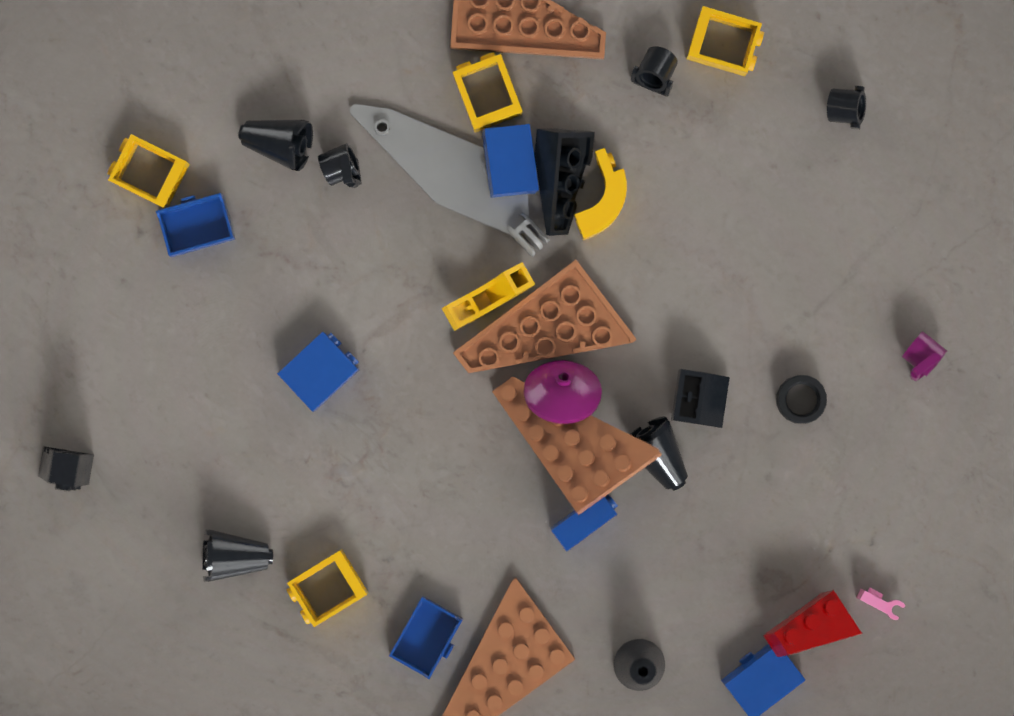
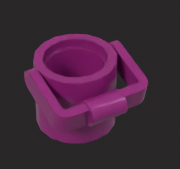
M922 331L902 356V358L914 366L911 370L910 378L918 381L923 376H928L947 353V350Z

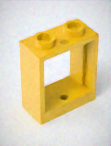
M702 6L686 59L745 77L748 70L753 71L757 56H754L753 53L755 46L760 47L763 40L764 32L760 31L762 23ZM709 20L751 32L742 66L699 54Z
M494 52L480 57V62L472 65L470 61L456 66L457 70L453 71L454 80L474 133L523 114L501 54L496 56ZM497 65L512 105L476 117L462 77Z
M131 134L129 139L125 138L119 148L121 155L118 161H113L109 167L107 174L110 176L108 181L162 208H168L190 164ZM138 146L174 163L157 197L121 180Z
M342 549L287 582L289 588L286 589L292 601H298L303 610L300 611V614L307 624L312 623L313 627L369 593ZM335 561L354 595L318 616L298 583Z

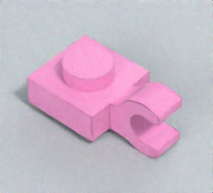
M869 588L868 592L860 589L856 598L886 613L893 620L899 619L898 616L892 613V608L895 605L904 608L905 604L899 600L886 602L882 600V593L872 588Z

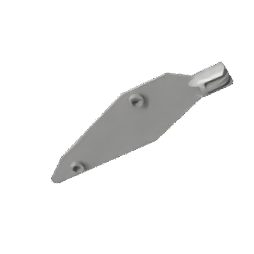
M360 104L351 106V115L436 204L511 235L531 257L536 253L520 235L538 251L543 248V245L528 227L545 244L550 241L529 218L528 194L490 198L483 147L392 109ZM380 125L387 127L384 132H380L377 128Z

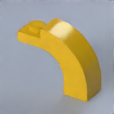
M605 148L594 153L605 184L604 195L594 207L574 214L582 240L591 238L606 230L615 221L625 202L627 181L624 168L613 171V168L616 167L615 160L611 152L606 153Z
M521 262L502 272L483 286L444 306L442 310L455 331L502 306L534 286L535 283L525 265Z

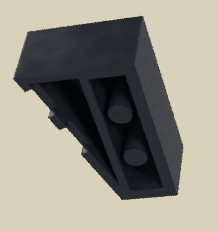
M43 446L38 477L48 483L56 484L55 489L65 491L81 489V486L89 485L94 454Z

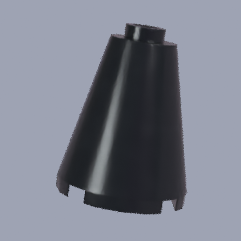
M248 120L244 125L240 126L238 138L243 146L291 170L300 171L304 168L309 156H305L306 148L312 147L313 127L311 123H308L309 121Z
M666 416L658 417L648 422L650 426L644 429L638 427L630 435L658 448L662 455L646 466L645 469L665 489L675 491L686 484L685 480L688 475L670 421Z
M205 530L204 535H209V541L203 540L202 569L208 571V576H203L204 582L267 570L268 564H273V549H269L267 543L215 530Z
M635 639L624 643L618 649L614 658V671L618 680L625 687L636 691H643L654 687L661 680L665 671V659L661 650L653 642L645 639ZM640 667H646L644 671L638 672Z

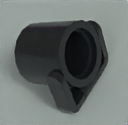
M659 46L650 47L640 66L634 67L631 82L663 96H669L673 86V81L670 79L678 64L676 56L665 48Z
M855 86V90L831 89L827 101V118L829 122L850 123L851 129H860L866 111L865 87Z
M346 143L318 155L321 171L329 185L332 186L342 181L351 188H357L361 185L359 161L349 144Z

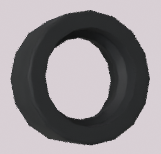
M796 375L788 378L780 385L776 395V404L779 412L786 420L793 423L807 424L817 420L823 414L827 405V394L824 386L817 379L808 375ZM798 384H805L811 387L817 397L814 409L805 415H798L792 412L786 402L789 390Z

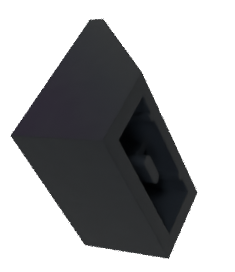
M679 369L671 420L722 428L730 377Z

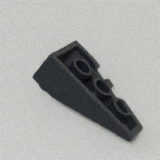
M556 128L537 129L535 161L546 235H568L577 208L575 201L579 188L583 189L585 180L582 179L586 165L590 166L592 161L595 132Z

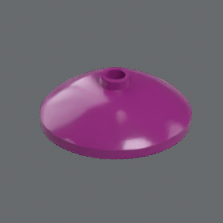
M568 360L550 361L538 366L528 375L524 385V398L530 410L538 417L558 424L575 423L586 419L598 408L602 396L601 384L594 372L582 364Z

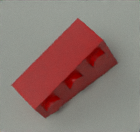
M831 590L819 594L763 636L775 655L781 657L860 635L862 632L835 591Z

